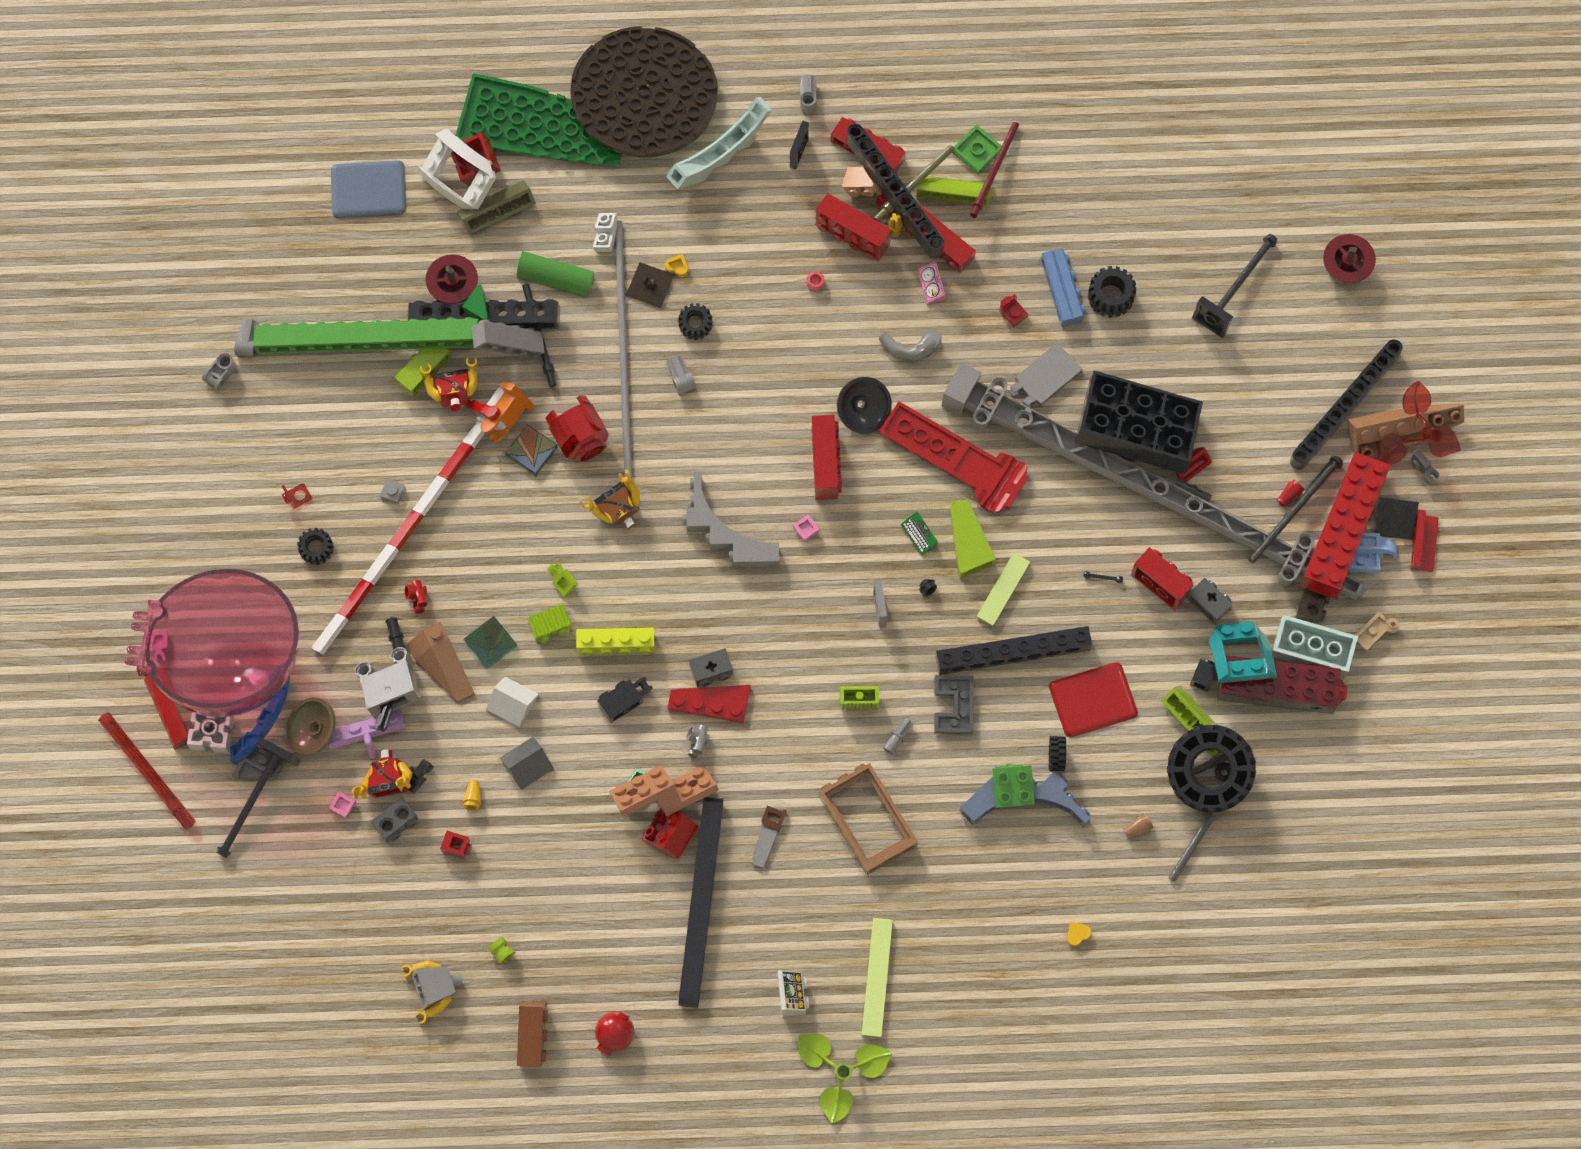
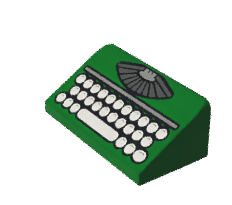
M918 511L901 523L902 528L921 555L938 545L937 539Z

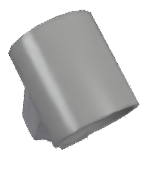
M812 75L800 77V108L807 115L813 114L817 109L816 77Z
M247 318L242 320L239 338L235 342V355L255 357L256 350L253 346L255 326H259L258 321Z
M682 355L670 357L666 362L672 374L677 393L682 394L695 389L694 378L691 372H688Z

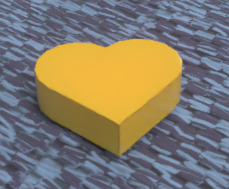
M683 254L670 258L665 262L667 272L675 274L679 278H684L688 275L689 269Z
M1070 922L1067 934L1068 944L1076 947L1081 944V941L1088 940L1091 935L1090 927Z

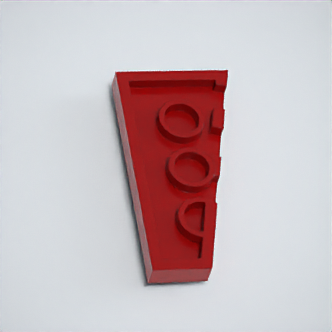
M751 685L673 689L670 692L667 710L744 723Z

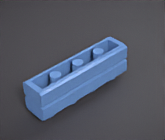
M1063 248L1042 253L1041 262L1061 327L1083 322L1086 310L1084 304L1080 305L1079 298H1081L1079 288H1075L1074 281H1076L1074 271L1069 269L1071 264L1069 254H1065Z

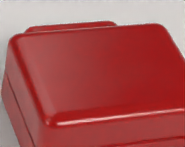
M1118 662L1057 679L1049 684V690L1063 731L1068 737H1075L1131 720L1138 715L1123 667Z

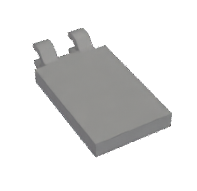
M1056 343L1015 377L1017 382L1010 387L1011 390L1009 392L1015 397L1024 390L1029 396L1022 401L1023 405L1031 408L1037 402L1041 406L1078 376L1083 369Z

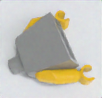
M431 961L417 963L413 967L409 965L402 966V970L409 969V973L404 974L403 977L406 979L413 977L422 1010L426 1009L425 1013L417 1012L415 1017L421 1014L424 1016V1020L419 1022V1024H425L428 1021V1017L432 1018L442 1012L451 1003L452 996L455 994L454 987L462 986L463 983L460 974L451 976L448 967H442L440 964Z

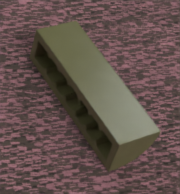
M523 180L484 198L478 210L460 209L457 213L465 230L470 235L536 204L529 186Z

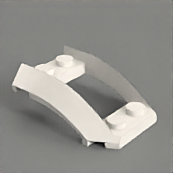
M450 129L442 130L435 134L439 138L423 166L417 165L420 176L440 194L462 209L478 210L496 179L495 171L491 169L492 162L471 149L460 138L452 134ZM452 151L479 168L464 197L455 193L437 178Z

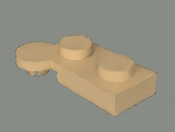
M1378 611L1355 634L1358 636L1356 644L1367 652L1386 632L1390 634L1398 632L1400 629L1399 621L1395 618L1386 620L1385 616Z

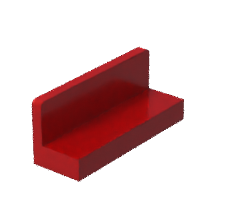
M1418 509L1410 569L1433 572L1439 518L1426 516V510Z

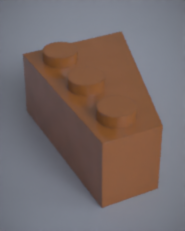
M523 1000L519 1005L517 1066L541 1067L542 1062H546L547 1051L543 1049L544 1042H547L545 1022L548 1021V1010H546V1001Z

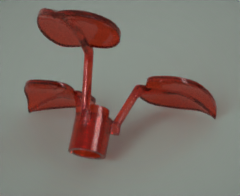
M1416 381L1408 387L1403 396L1402 405L1407 414L1412 415L1416 413V416L1426 425L1421 430L1422 437L1401 440L1397 434L1386 435L1379 444L1378 460L1390 465L1400 462L1407 453V449L1403 445L1406 442L1429 441V449L1437 457H1444L1461 450L1456 435L1448 426L1433 427L1431 423L1420 415V413L1427 411L1431 405L1430 392L1421 381Z

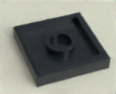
M802 120L790 150V168L797 169L809 139V122Z

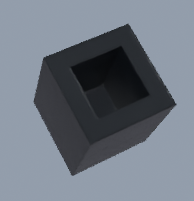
M1200 659L1190 685L1208 692L1216 673L1215 663L1207 659Z

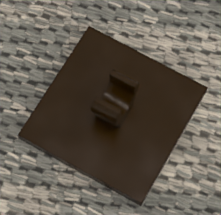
M639 262L626 296L661 308L674 274Z

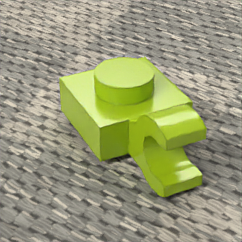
M559 562L555 566L551 564L548 567L547 571L555 578L553 585L563 597L569 596L578 585V582L567 569L563 570Z

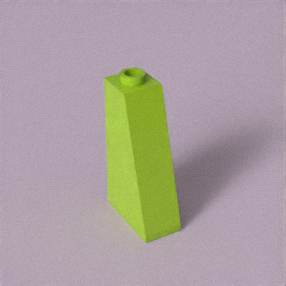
M968 499L954 501L950 506L949 514L958 576L962 579L995 565L996 558Z

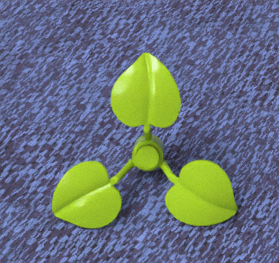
M821 1034L800 1035L798 1038V1051L805 1064L817 1068L824 1060L835 1068V1076L839 1079L837 1089L828 1087L821 1093L819 1098L820 1107L831 1123H836L843 1119L852 1108V1093L847 1089L841 1090L843 1080L851 1076L852 1070L860 1067V1072L864 1076L869 1078L878 1077L885 1071L892 1056V1053L884 1047L864 1045L855 1053L857 1064L853 1066L845 1063L837 1065L826 1058L831 1053V1043L827 1037Z

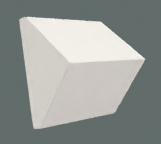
M504 677L494 687L486 710L520 728L539 694Z

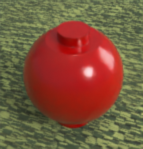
M623 1011L619 1013L609 1012L598 1020L595 1027V1037L599 1043L596 1047L599 1051L610 1056L613 1051H622L632 1043L635 1028L633 1022L629 1019L630 1015Z

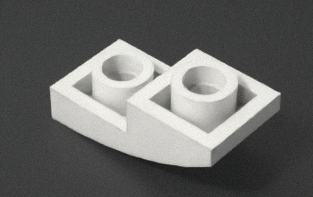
M599 213L595 225L597 234L593 244L595 252H612L617 229L616 213Z

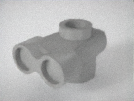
M692 725L688 730L686 739L692 742L687 754L689 757L697 758L698 754H703L704 747L710 738V734H707L708 727Z

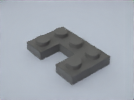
M935 675L934 696H954V713H934L935 734H973L974 676Z

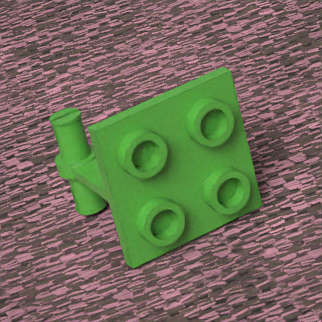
M1008 763L1006 766H995V768H992L995 808L1035 805L1031 765H1011V763Z

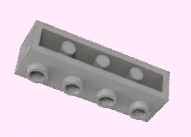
M481 320L478 324L472 326L475 349L527 359H534L544 354L542 332L534 331L532 328L524 329L517 325L509 326L501 322H490V320Z

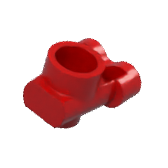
M414 580L411 584H406L404 589L406 600H413L415 614L423 613L425 611L424 607L428 605L426 586H422L421 580Z

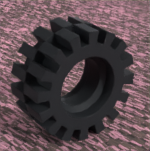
M691 303L690 307L686 305L684 310L680 311L678 322L680 331L683 332L684 336L688 335V339L694 337V340H698V337L702 339L704 335L707 336L709 334V331L712 329V315L709 309L706 310V306L702 305L701 307L700 303H696V306H693V303ZM699 316L703 322L699 327H691L688 323L689 318Z
M309 528L307 533L304 531L302 533L303 536H299V542H297L298 551L305 562L309 561L312 565L314 563L320 565L321 561L325 563L326 558L330 559V554H333V543L329 534L324 532L323 529L318 530V528H314V530H311ZM311 541H321L323 543L322 549L316 553L309 551L308 545Z
M1050 736L1049 771L1065 772L1066 736Z

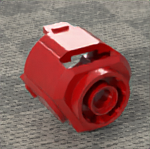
M578 396L577 400L580 404L570 408L558 416L552 410L545 418L550 432L565 457L571 460L577 459L579 463L588 461L604 451L607 447L605 442L609 435L597 411L586 396Z

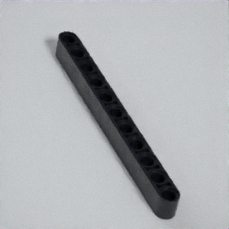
M707 796L703 799L678 1006L699 1007L724 798Z

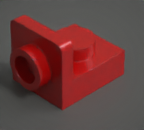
M1015 294L1011 297L1006 296L1000 302V313L1013 327L1028 317V313L1018 303Z

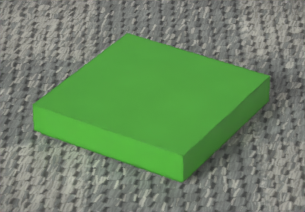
M976 124L954 146L955 150L952 153L979 175L997 157L1001 145Z

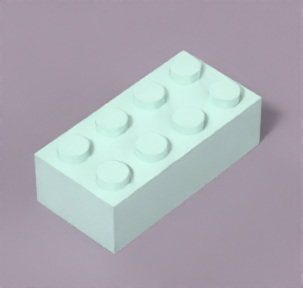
M1283 615L1277 630L1272 654L1273 658L1290 663L1340 668V677L1346 678L1358 636Z

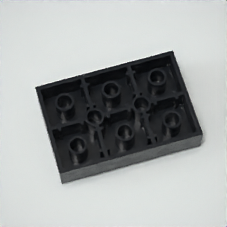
M1094 370L1088 383L1075 443L1185 474L1191 462L1203 401Z

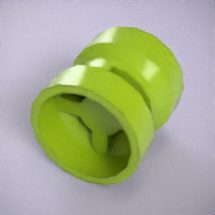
M504 937L497 939L488 948L491 954H496L500 965L510 960L516 953L512 947L506 946L507 941Z

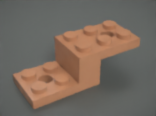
M662 765L622 785L616 786L609 793L623 817L654 801H657L667 817L719 791L704 765L695 768L683 776L677 777L673 781H671Z

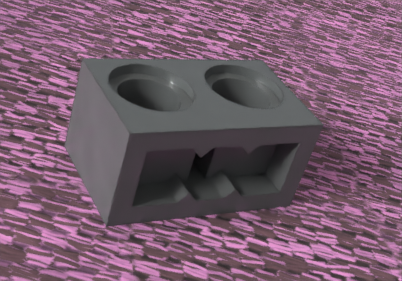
M401 797L371 820V822L388 843L397 840L401 836L400 833L405 829L409 830L414 827L418 817L404 798ZM408 812L409 815L406 819H400V813ZM386 824L393 825L392 830L388 832L384 831L383 827Z

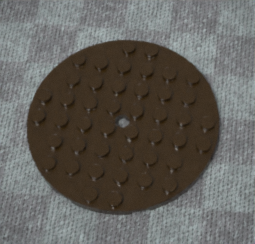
M642 26L619 29L603 36L600 41L589 46L578 60L571 78L570 97L572 108L584 131L597 143L611 151L632 157L667 155L691 144L705 131L711 122L718 99V85L714 69L706 55L702 54L693 42L676 32L659 27L652 29L642 28ZM644 88L649 90V93L641 95V93L639 92L641 89Z

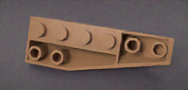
M1444 404L1402 408L1348 419L1349 438L1353 451L1373 459L1394 455L1464 423V405Z

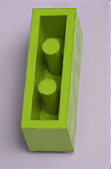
M446 348L421 349L417 354H413L409 358L404 368L401 367L397 370L394 377L396 384L413 398L425 385V376L420 374V366H422L424 372H428L427 364H430V377L432 378V374H436L451 359L450 351Z

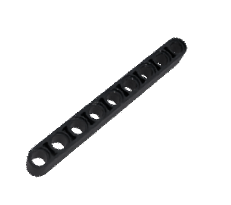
M851 124L847 129L846 142L897 214L901 216L902 221L925 253L932 259L940 258L943 254L944 239L864 128L859 124Z
M1392 339L1385 344L1297 446L1290 459V464L1294 469L1300 470L1306 467L1398 360L1403 350L1400 341ZM1389 348H1394L1397 353L1390 352ZM1377 362H1384L1385 366H1379ZM1365 375H1371L1374 379L1369 380ZM1359 388L1362 393H1356L1354 389ZM1342 402H1348L1351 406L1346 407ZM1331 415H1336L1339 420H1333ZM1319 429H1325L1327 434L1320 433ZM1312 442L1316 445V447L1311 448L1307 445V443ZM1301 456L1304 458V461H1298L1295 457Z

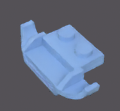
M1364 533L1349 573L1380 574V558L1383 557V554H1391L1394 558L1398 559L1396 545L1388 538L1380 536V533Z

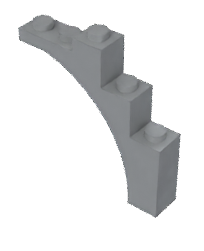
M694 472V478H690V489H694V496H690L691 508H686L687 514H683V526H687V532H706V544H710V550H729V561H733V568L779 567V543L755 541L743 537L725 526L714 515L702 492V473Z

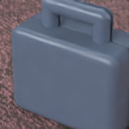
M400 160L333 165L331 167L332 215L336 218L403 214L406 211L404 163Z

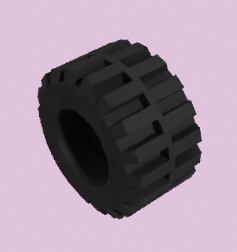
M1108 266L1107 270L1101 268L1100 273L1097 271L1090 281L1088 300H1090L1091 307L1095 306L1094 311L1096 313L1100 311V315L1105 316L1107 314L1108 318H1112L1113 315L1120 317L1121 312L1125 314L1128 309H1131L1137 289L1135 287L1136 282L1132 280L1133 276L1131 273L1127 275L1126 269L1122 271L1118 266H1116V269ZM1109 285L1116 286L1122 291L1123 295L1118 298H1109L1104 295L1101 289Z

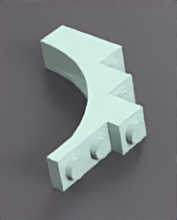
M757 97L746 113L727 132L699 153L675 163L666 177L677 189L705 181L714 168L728 164L736 151L751 146L758 136V129L772 109L761 97Z

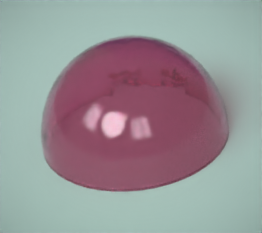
M218 569L202 572L176 584L159 600H148L147 611H135L132 617L134 619L146 622H132L131 629L144 631L142 645L128 646L126 652L132 655H140V657H126L124 663L137 666L136 670L139 676L151 677L155 685L166 697L190 712L209 717H232L245 714L267 703L282 689L289 679L299 652L300 635L297 616L291 602L283 591L260 575L237 569Z

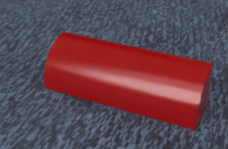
M158 668L149 673L144 678V682L174 750L187 745L188 731L165 678Z

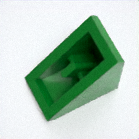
M477 285L462 307L467 315L475 319L478 318L479 321L489 320L482 285Z

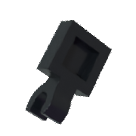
M425 759L419 763L417 768L413 766L409 768L412 772L410 792L413 794L427 780L424 775L434 768Z

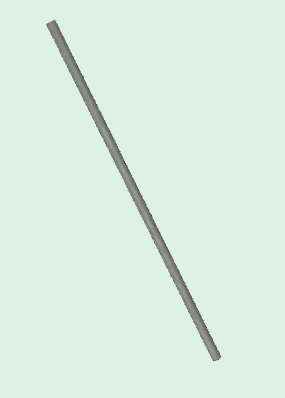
M617 221L615 244L624 477H627L625 470H629L630 479H632L622 221Z

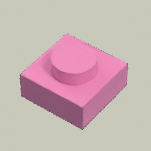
M809 514L793 524V528L803 542L819 532V528Z
M338 791L329 810L347 819L356 801Z

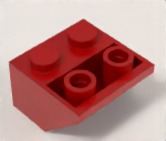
M660 808L641 840L667 856L679 859L699 826L683 813L675 812L666 817Z

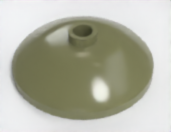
M311 697L304 699L295 706L288 718L286 727L287 739L293 750L303 755H314L322 751L329 744L336 724L335 714L331 705L323 699Z

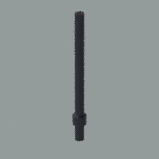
M528 283L523 284L522 288L525 299H533L530 285ZM534 329V331L542 332V329ZM543 337L544 354L541 355L542 369L547 376L549 387L552 388L557 386L554 377L555 370L550 362Z

